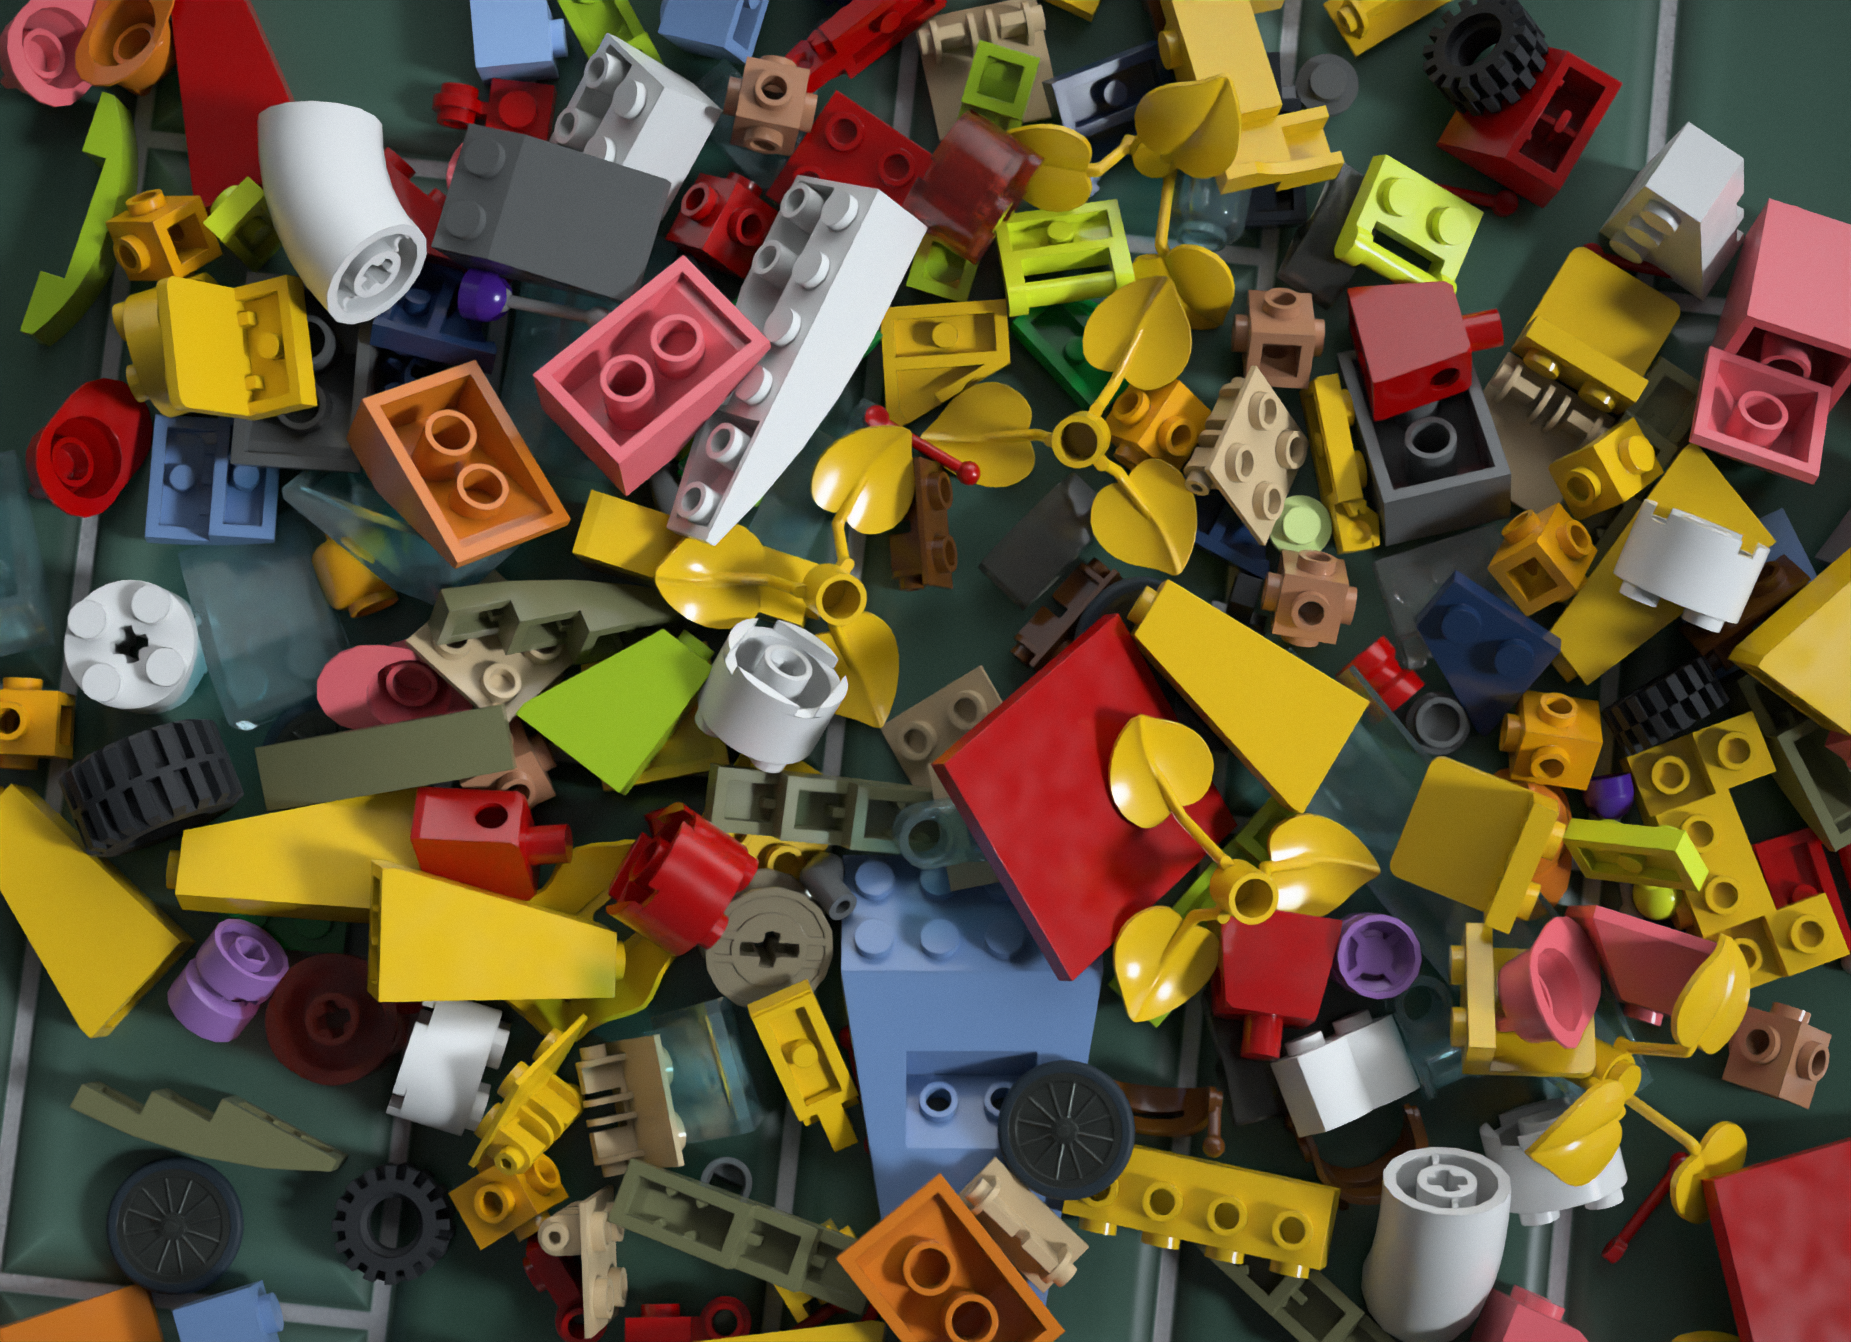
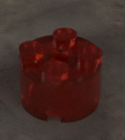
M970 109V112L967 110L963 113L941 141L930 158L933 162L923 179L917 178L902 208L926 225L927 230L925 233L961 258L976 265L996 236L994 233L996 228L1002 221L1007 224L1027 195L1025 189L1038 173L1045 158L983 115H979Z
M357 953L315 955L295 964L281 978L272 999L269 1000L265 1013L266 1034L273 1053L279 1062L290 1071L304 1079L321 1085H342L374 1075L385 1068L402 1050L409 1028L408 1002H378L367 991L368 956ZM335 1003L339 1009L348 1008L351 1020L344 1024V1033L340 1027L329 1028L326 1016L332 1015L336 1011Z

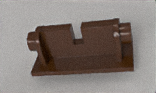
M915 457L913 458L915 492L907 514L899 522L910 521L911 532L889 535L892 579L899 581V591L901 592L924 590V585L953 589L952 572L957 568L958 554L955 541L949 535L947 509H950L953 501L952 484L940 463Z
M1783 554L1775 561L1764 563L1737 624L1725 621L1720 633L1704 629L1690 622H1686L1678 630L1698 651L1697 655H1702L1706 658L1713 672L1721 667L1728 671L1735 664L1727 658L1733 649L1754 631L1752 627L1760 621L1764 623L1808 585L1811 579L1808 574Z
M1095 557L1087 565L1080 562L1052 595L1053 599L1067 610L1064 615L1058 618L1045 606H1042L1020 632L1013 637L1017 644L1010 650V653L1025 667L1029 668L1031 666L1035 673H1037L1074 641L1078 622L1086 607L1102 590L1123 580L1120 573L1114 568L1110 571Z

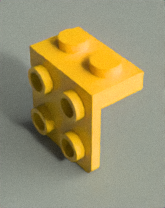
M1577 247L1566 257L1512 346L1511 351L1524 358L1523 362L1537 374L1548 379H1559L1577 390L1578 396L1590 406L1603 412H1613L1619 415L1637 402L1649 381L1643 378L1678 320L1680 307L1674 300L1585 247Z
M283 275L236 288L175 276L160 279L157 282V317L161 326L165 361L164 380L170 403L176 410L256 421L318 406L304 287L300 277Z
M1446 756L1435 757L1428 766L1391 857L1390 870L1397 878L1484 912V925L1509 934L1516 918L1527 921L1530 917L1541 888L1540 884L1531 881L1541 857L1552 861L1563 838L1566 824L1556 821L1559 815L1558 800Z
M1466 922L1461 945H1450L1449 983L1450 985H1460V1007H1451L1450 1043L1451 1047H1461L1462 1074L1570 1078L1590 1076L1596 1066L1594 1014L1582 1033L1579 1044L1573 1049H1565L1556 1041L1542 1043L1525 1042L1515 1031L1500 1032L1496 1030L1495 1014L1500 1002L1497 986L1498 972L1507 961L1527 949L1493 948V928L1484 925V923Z

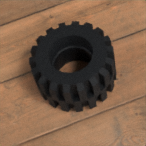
M208 719L175 721L118 740L80 759L58 780L86 852L94 857L124 855L182 835L183 830L198 828L225 814L244 796V791L215 721Z

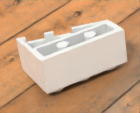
M1688 122L1638 173L1599 232L1611 239L1609 242L1611 248L1623 258L1634 263H1642L1644 260L1657 266L1670 275L1672 281L1704 301L1744 241V233L1737 229L1744 218V209L1737 206V202L1744 193V158Z

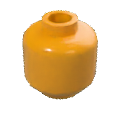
M353 518L337 523L324 531L327 541L314 551L311 559L327 602L332 608L349 611L352 618H358L381 611L399 600L396 592L405 584L407 578L391 535L382 526L363 527L360 518Z

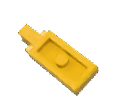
M1338 373L1316 377L1309 382L1308 389H1302L1299 391L1321 502L1329 511L1337 555L1372 549L1380 545L1379 517L1376 512L1366 506L1367 501L1363 499L1362 488H1365L1367 485V469L1362 453L1359 450L1354 451L1349 429L1350 426H1353L1355 420L1353 400L1347 389H1341Z
M808 979L748 1004L747 1007L751 1019L798 1121L803 1120L805 1126L820 1121L834 1152L858 1143L846 1109L859 1103L857 1098L859 1095Z

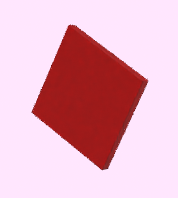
M1118 613L1103 615L930 764L1059 981H1073L1115 942L1120 929L1134 914L1152 907L1207 855L1206 851L1177 822L1172 813L1155 827L1141 828L1126 819L1119 812L1110 794L1108 784L1110 754L1119 733L1128 721L1133 717L1143 714L1180 723ZM1211 781L1208 791L1199 801L1182 806L1188 816L1216 845L1238 826L1213 781Z
M1851 1137L1702 1179L1704 1196L1740 1342H1851Z

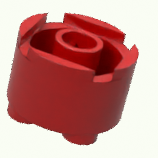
M676 802L666 807L655 817L665 825L653 838L642 832L632 844L620 863L608 890V895L617 900V904L606 906V912L672 956L683 955L697 944L706 950L716 944L728 925L729 917L724 914L735 893L743 891L755 876L759 865L758 860L748 854V849L744 844L683 803Z

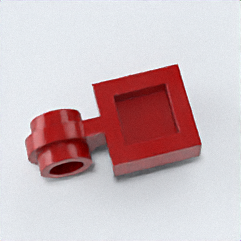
M492 78L489 102H483L478 99L479 90L477 88L456 82L442 83L440 93L433 95L432 110L437 113L436 122L444 127L467 130L469 123L474 124L475 119L486 120V127L525 134L547 142L551 138L557 97L554 85Z
M538 1232L528 1237L527 1256L522 1259L527 1276L535 1289L540 1293L548 1290L558 1306L555 1326L559 1336L565 1342H597L604 1335L607 1325L592 1338H585L584 1324H577L571 1319L575 1315H584L581 1266L575 1256H553L546 1253L538 1242Z
M721 1296L711 1300L703 1308L700 1317H680V1304H641V1317L625 1318V1342H696L746 1336L750 1334L752 1318L749 1309L742 1301L729 1296ZM722 1310H730L737 1317V1328L728 1336L720 1335L714 1327L715 1316Z

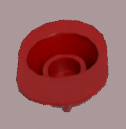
M101 378L85 382L67 398L47 425L42 427L31 438L25 455V467L32 484L28 492L36 499L49 500L54 506L71 516L87 518L103 513L115 501L120 491L142 465L151 448L153 425L149 408L145 402H138L132 394L129 385L123 381Z

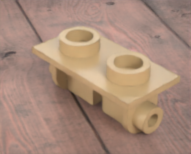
M995 1156L957 1195L1009 1261L1042 1293L1053 1283L1059 1288L1064 1286L1077 1271L1073 1263L1089 1248V1245L1038 1196L1021 1183Z

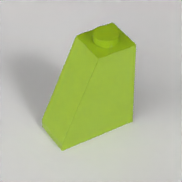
M661 629L523 703L516 712V715L618 793L626 796L697 703V695L713 667L708 661L715 652L685 629L677 639L666 630Z

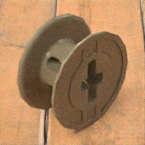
M770 868L757 869L755 876L743 891L735 893L724 912L729 917L728 925L716 944L708 950L698 945V950L706 963V969L718 991L737 1006L748 1008L747 1005L805 979H808L814 991L825 979L833 957L832 930L816 900L793 875ZM766 932H774L775 936L766 937L763 947H755L754 943L763 942Z

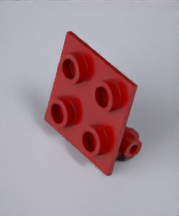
M836 90L812 125L811 133L807 132L765 195L781 205L784 195L791 188L796 176L802 175L879 189L908 211L913 202L916 201L918 203L931 184L929 179L941 163V160Z

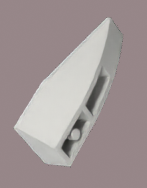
M797 175L791 188L784 195L780 211L763 245L754 255L752 267L741 287L735 306L770 341L771 348L695 434L666 527L667 529L676 534L715 546L764 496L803 449L841 395L873 341L928 228L879 189Z

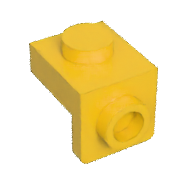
M1634 417L1614 425L1582 449L1557 459L1548 467L1565 502L1577 520L1585 519L1626 502L1664 473L1655 456L1653 446L1645 438Z

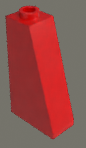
M175 0L171 12L193 196L200 195L208 217L211 215L210 209L215 199L228 187L233 185L239 186L247 176L263 190L258 158L257 121L259 113L270 106L295 102L251 0Z

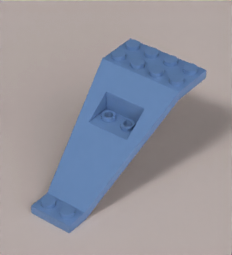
M843 855L845 866L843 883L855 895L857 903L853 912L842 919L841 983L880 1221L938 1173L942 1174L958 1194L995 1156L1009 1169L1001 1153L998 1140V1117L1000 1111L993 1107L992 1102L998 1098H1005L1010 1088L1022 1075L1043 1063L1072 1060L1088 1064L1103 977V953L1073 981H1059L1002 884L997 882L951 891L944 857L921 855ZM933 1098H943L949 1102L950 1106L943 1111H934L928 1107L927 1103ZM1032 1191L1061 1218L1064 1200L1048 1198ZM1017 1269L1020 1275L1024 1278V1280L1028 1283V1285L1032 1288L1035 1294L1046 1306L1049 1288L1044 1293H1042L1024 1274H1022Z

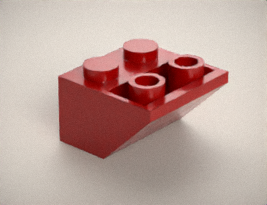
M1548 47V54L1541 55L1546 62L1543 72L1532 71L1531 73L1537 81L1532 89L1528 90L1521 86L1516 91L1521 98L1518 102L1511 105L1507 99L1501 101L1502 111L1491 114L1485 107L1482 116H1472L1468 110L1465 114L1456 110L1435 145L1541 208H1544L1560 191L1623 84L1573 53Z

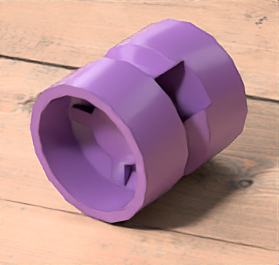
M1370 912L1352 913L1339 919L1343 920L1342 930L1329 973L1331 981L1344 991L1373 999L1392 998L1407 990L1418 976L1422 961L1420 943L1412 929L1398 918Z
M242 919L224 920L218 923L198 950L196 958L188 962L172 983L167 992L168 1004L174 1016L188 1030L199 1037L213 1042H229L240 1035L257 1013L260 1004L270 997L285 978L289 969L288 957L281 945L268 932L256 924Z

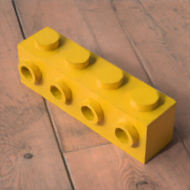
M1134 1144L1131 1157L1124 1171L1109 1187L1087 1198L1064 1200L1062 1213L1078 1216V1228L1082 1230L1116 1236L1117 1227L1123 1226L1141 1230V1242L1148 1245L1179 1250L1181 1240L1206 1245L1204 1256L1211 1259L1243 1264L1245 1254L1271 1259L1269 1271L1308 1279L1310 1268L1321 1270L1327 1266L1341 1188Z

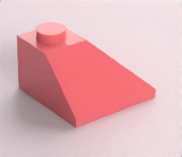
M1709 346L1704 357L1689 442L1761 471H1766L1792 481L1814 485L1819 477L1832 387Z
M1598 905L1567 906L1564 915L1579 923L1589 936L1598 957L1601 989L1606 998L1625 1004L1623 1016L1658 1027L1661 1026L1663 1016L1671 1018L1674 1005L1683 988L1717 946L1715 942Z

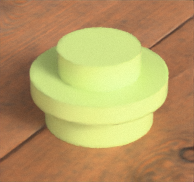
M1305 495L1288 497L1285 499L1282 514L1276 520L1271 531L1270 541L1280 553L1282 549L1297 552L1301 550L1321 551L1331 536L1332 522L1330 515L1324 505L1312 497Z

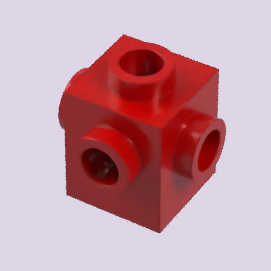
M729 172L726 179L700 173L694 185L684 195L681 210L665 240L684 253H691L698 263L705 261L710 270L745 279L752 266L755 253L763 245L779 212L759 198L762 189L744 176Z

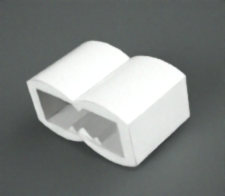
M1368 1009L1361 1010L1332 1022L1336 1032L1333 1035L1324 1038L1321 1030L1284 1044L1288 1055L1272 1062L1270 1065L1299 1137L1327 1132L1369 1113L1375 1108L1388 1104L1420 1088L1392 1014L1372 1019Z

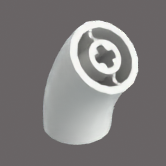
M299 101L268 107L259 113L257 121L258 158L266 202L274 228L287 257L306 287L337 322L352 325L369 321L390 309L408 292L419 276L427 255L426 237L408 217L392 187L383 149L382 124L376 116L360 108L339 103Z
M1427 1147L1410 1150L1393 1158L1383 1170L1377 1229L1372 1248L1363 1263L1361 1290L1369 1313L1385 1332L1403 1342H1449L1466 1330L1478 1317L1494 1285L1501 1264L1509 1221L1511 1201L1510 1177L1496 1162L1481 1154L1459 1148Z

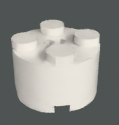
M1644 499L1613 571L1616 576L1623 579L1619 593L1652 607H1657L1660 597L1685 607L1682 615L1684 620L1716 633H1720L1725 621L1737 624L1770 549L1757 543L1753 554L1740 549L1743 543L1741 541L1743 535L1676 508H1672L1668 519L1654 515L1653 513L1658 502Z
M121 580L96 589L85 597L84 600L76 603L70 610L65 633L64 652L67 666L73 679L88 697L104 705L137 714H157L180 706L194 693L195 688L203 675L207 673L210 665L212 643L203 617L186 600L173 592L149 582ZM137 636L148 639V646L139 650V659L130 657V647L136 645Z
M759 618L743 620L733 627L712 664L713 667L709 677L697 695L699 709L695 714V723L705 734L720 738L734 750L748 756L758 769L768 773H779L786 764L799 762L811 754L848 690L846 675L840 681L839 676L834 670L838 662L836 655L823 641L797 625L777 620L773 628L758 627L755 624Z
M469 1000L423 1001L422 1005L433 1008L434 1011L420 1010L392 1092L405 1098L392 1095L386 1114L462 1136L464 1129L475 1131L482 1120L491 1088L490 1084L481 1082L485 1066L498 1070L510 1035L511 1023L500 1020L501 1010Z
M1569 1097L1538 1101L1508 1110L1498 1115L1501 1124L1500 1128L1493 1130L1486 1122L1479 1129L1486 1158L1499 1164L1510 1177L1511 1201L1509 1212L1519 1213L1523 1226H1539L1551 1223L1560 1217L1559 1210L1583 1204L1586 1209L1599 1210L1615 1206L1624 1200L1621 1187L1625 1185L1628 1177L1620 1146L1605 1169L1594 1180L1586 1185L1577 1187L1560 1181L1546 1168L1525 1154L1524 1151L1571 1106Z

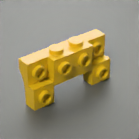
M1160 0L1166 19L1165 28L1159 32L1158 36L1159 52L1164 67L1167 70H1174L1177 82L1201 80L1220 73L1229 72L1236 88L1241 110V140L1237 155L1231 166L1225 172L1215 176L1220 195L1272 183L1277 192L1331 180L1337 177L1344 164L1341 151L1331 153L1323 130L1329 118L1326 105L1278 115L1283 104L1254 14L1281 9L1285 0Z
M1753 711L1619 760L1623 772H1631L1634 800L1644 825L1650 827L1668 825L1679 830H1686L1709 870L1699 892L1682 890L1683 898L1675 908V915L1671 917L1674 926L1679 931L1686 929L1687 934L1718 943L1720 933L1731 937L1740 948L1748 965L1750 989L1781 977L1792 976L1850 954L1826 893L1815 894L1777 909L1771 898L1728 790L1734 786L1776 771Z

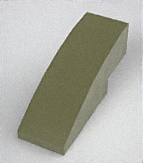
M1743 669L1720 680L1719 682L1730 698L1727 703L1735 717L1753 711L1776 768V771L1771 773V775L1804 821L1829 851L1836 852L1850 844L1851 770L1847 766V761L1825 747L1830 730L1818 725Z

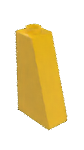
M1693 443L1688 444L1678 453L1645 498L1658 502L1653 513L1654 515L1668 519L1672 508H1676L1743 535L1741 539L1743 543L1740 549L1753 554L1757 543L1768 548L1776 543V540L1698 445ZM1642 504L1589 575L1587 583L1575 594L1549 630L1561 639V651L1552 660L1551 664L1567 683L1578 677L1585 686H1588L1684 613L1685 607L1661 597L1657 607H1652L1619 593L1623 579L1616 576L1613 571Z
M591 490L572 553L585 568L657 589L653 579L655 568L684 536L666 528L670 517L668 514ZM762 545L765 558L760 573L771 574L796 583H802L806 574L815 566L820 565ZM759 586L761 606L755 618L771 623L781 620L803 629L807 617L819 620V616L805 605L802 598H796L790 593L769 586Z
M1851 547L1739 643L1727 658L1824 729L1850 737Z
M1165 580L1160 584L1157 591L1146 586L1127 616L1128 620L1136 624L1130 635L1139 651L1283 808L1291 813L1303 814L1370 701L1173 581Z
M10 784L5 789L3 786H0V891L80 1029L90 1039L108 1036L196 941L106 857L88 855L79 832L31 787Z
M418 787L336 800L183 830L181 850H170L166 869L167 889H175V896L182 910L369 924L371 860H386L422 871L410 840Z
M371 860L367 991L378 1002L615 998V980L622 979L625 972V948L623 942L617 940V932L602 923L390 861Z

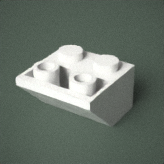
M606 33L597 52L588 60L584 76L567 108L558 116L554 132L548 142L667 179L672 184L661 220H663L723 110L689 80L620 38Z

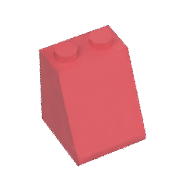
M1769 198L1745 236L1712 347L1832 387L1828 414L1851 384V224Z

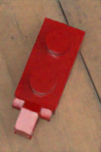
M853 0L819 26V30H814L807 40H801L784 57L792 60L797 67L810 69L806 93L812 94L829 80L846 74L851 80L946 6L945 3L947 1Z

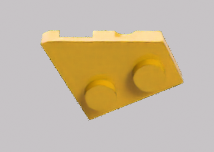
M1006 299L889 307L881 322L886 410L889 413V419L902 427L957 396L963 390L1011 364Z

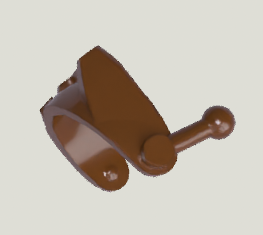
M1114 1080L1128 1099L1132 1112L1151 1116L1182 1115V1117L1175 1119H1148L1133 1115L1135 1134L1186 1138L1199 1133L1208 1125L1207 1137L1202 1144L1203 1151L1212 1158L1222 1155L1225 1150V1143L1221 1138L1223 1092L1217 1091L1216 1086L1176 1088L1131 1084Z
M1409 1103L1401 1105L1403 1127L1396 1144L1381 1158L1365 1166L1353 1168L1333 1166L1325 1162L1319 1156L1318 1147L1311 1135L1298 1136L1290 1113L1286 1114L1283 1120L1285 1129L1293 1133L1305 1163L1311 1162L1320 1182L1323 1185L1341 1188L1338 1203L1341 1211L1349 1209L1348 1203L1358 1205L1380 1204L1383 1170L1390 1161L1407 1151L1428 1147L1427 1134L1417 1105L1411 1106Z

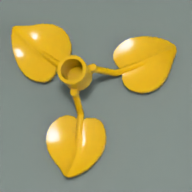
M1229 72L1220 73L1201 80L1170 83L1149 91L1139 102L1134 115L1137 135H1125L1120 145L1097 163H1090L1092 147L1087 138L1073 129L1060 125L1034 124L1017 127L999 134L990 142L988 146L990 157L1011 188L1029 204L1046 211L1064 212L1082 206L1086 203L1092 192L1090 177L1102 176L1127 154L1132 156L1135 168L1144 176L1150 178L1162 177L1163 185L1155 237V249L1158 254H1144L1135 258L1132 263L1135 281L1153 276H1166L1170 278L1175 284L1191 329L1207 330L1215 329L1220 325L1223 326L1235 294L1234 279L1229 267L1216 253L1198 245L1182 244L1170 250L1168 231L1174 185L1179 169L1191 177L1206 179L1225 172L1237 155L1241 140V110L1236 88Z
M1153 276L1133 281L1105 298L1089 317L1083 334L1084 356L1093 367L1113 372L1110 380L1096 401L1091 405L1089 411H1079L1071 414L1056 426L1053 433L1041 429H1029L1032 411L1024 396L1009 385L999 382H983L963 390L954 397L939 417L922 433L920 438L961 462H975L981 471L980 479L976 484L985 487H1007L1018 483L1031 473L1035 465V453L1030 441H1039L1045 443L1047 447H1052L1057 459L1068 467L1085 468L1093 464L1098 471H1105L1118 481L1103 487L1097 493L1092 503L1090 524L1098 543L1113 557L1125 563L1156 569L1170 575L1180 574L1184 570L1193 551L1197 533L1196 502L1194 494L1185 487L1186 478L1173 465L1156 458L1142 461L1128 476L1121 466L1110 461L1105 456L1110 445L1111 434L1108 424L1101 417L1124 378L1138 389L1154 390L1174 381L1186 367L1192 349L1191 327L1173 280L1166 276ZM943 466L945 469L956 475L955 472Z
M893 425L870 426L858 429L834 441L816 461L810 478V494L813 501L819 507L836 513L831 523L837 555L836 564L824 563L815 566L806 574L802 583H796L771 574L760 573L765 558L762 544L746 527L736 524L715 546L684 536L657 565L653 576L660 594L673 609L697 624L714 629H731L743 620L755 618L761 606L759 586H769L790 593L796 598H802L805 605L811 611L827 622L830 631L815 634V636L823 641L838 658L834 670L839 676L840 681L845 675L847 678L848 690L835 714L860 721L874 728H882L895 699L899 676L898 646L891 628L885 621L871 612L864 611L867 594L861 581L850 574L855 563L849 558L844 525L847 521L853 529L862 534H878L895 527L907 514L915 492L911 431L904 427Z
M1143 714L1133 717L1128 721L1113 745L1108 765V784L1113 802L1126 819L1141 828L1155 827L1172 813L1177 822L1206 851L1218 867L1212 874L1209 885L1210 895L1216 903L1215 908L1192 910L1183 920L1180 914L1170 907L1152 906L1134 914L1120 929L1113 947V968L1126 1014L1133 1022L1147 1021L1172 1011L1194 996L1211 978L1218 963L1219 941L1210 930L1198 926L1199 922L1217 920L1219 923L1225 924L1233 916L1244 924L1255 925L1266 921L1275 910L1322 917L1339 907L1358 888L1381 873L1377 861L1357 836L1328 817L1312 813L1295 814L1285 818L1272 828L1267 839V851L1270 861L1261 862L1258 868L1245 860L1231 859L1188 816L1182 807L1199 801L1209 789L1214 763L1208 745L1199 734L1181 723Z
M1720 933L1715 950L1691 976L1674 1005L1671 1015V1033L1673 1039L1678 1044L1632 1042L1623 1036H1619L1614 1045H1611L1595 1037L1596 1066L1593 1073L1585 1078L1563 1077L1567 1081L1583 1088L1586 1092L1524 1151L1530 1159L1546 1168L1556 1178L1568 1185L1577 1187L1590 1183L1605 1169L1620 1145L1622 1128L1619 1120L1626 1114L1624 1104H1626L1685 1146L1690 1153V1156L1676 1169L1670 1182V1198L1674 1210L1680 1217L1694 1224L1704 1223L1710 1218L1701 1180L1743 1167L1747 1153L1745 1133L1738 1125L1730 1121H1722L1712 1126L1699 1144L1694 1137L1634 1095L1639 1087L1642 1074L1640 1067L1635 1065L1632 1054L1688 1058L1693 1055L1697 1047L1707 1054H1714L1730 1040L1743 1020L1750 998L1748 965L1740 948L1731 937Z

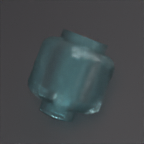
M1178 168L1169 223L1170 231L1176 235V240L1181 245L1194 244L1212 252L1221 251L1225 248V245L1232 244L1244 233L1252 188L1220 195L1215 176L1206 179L1194 178Z

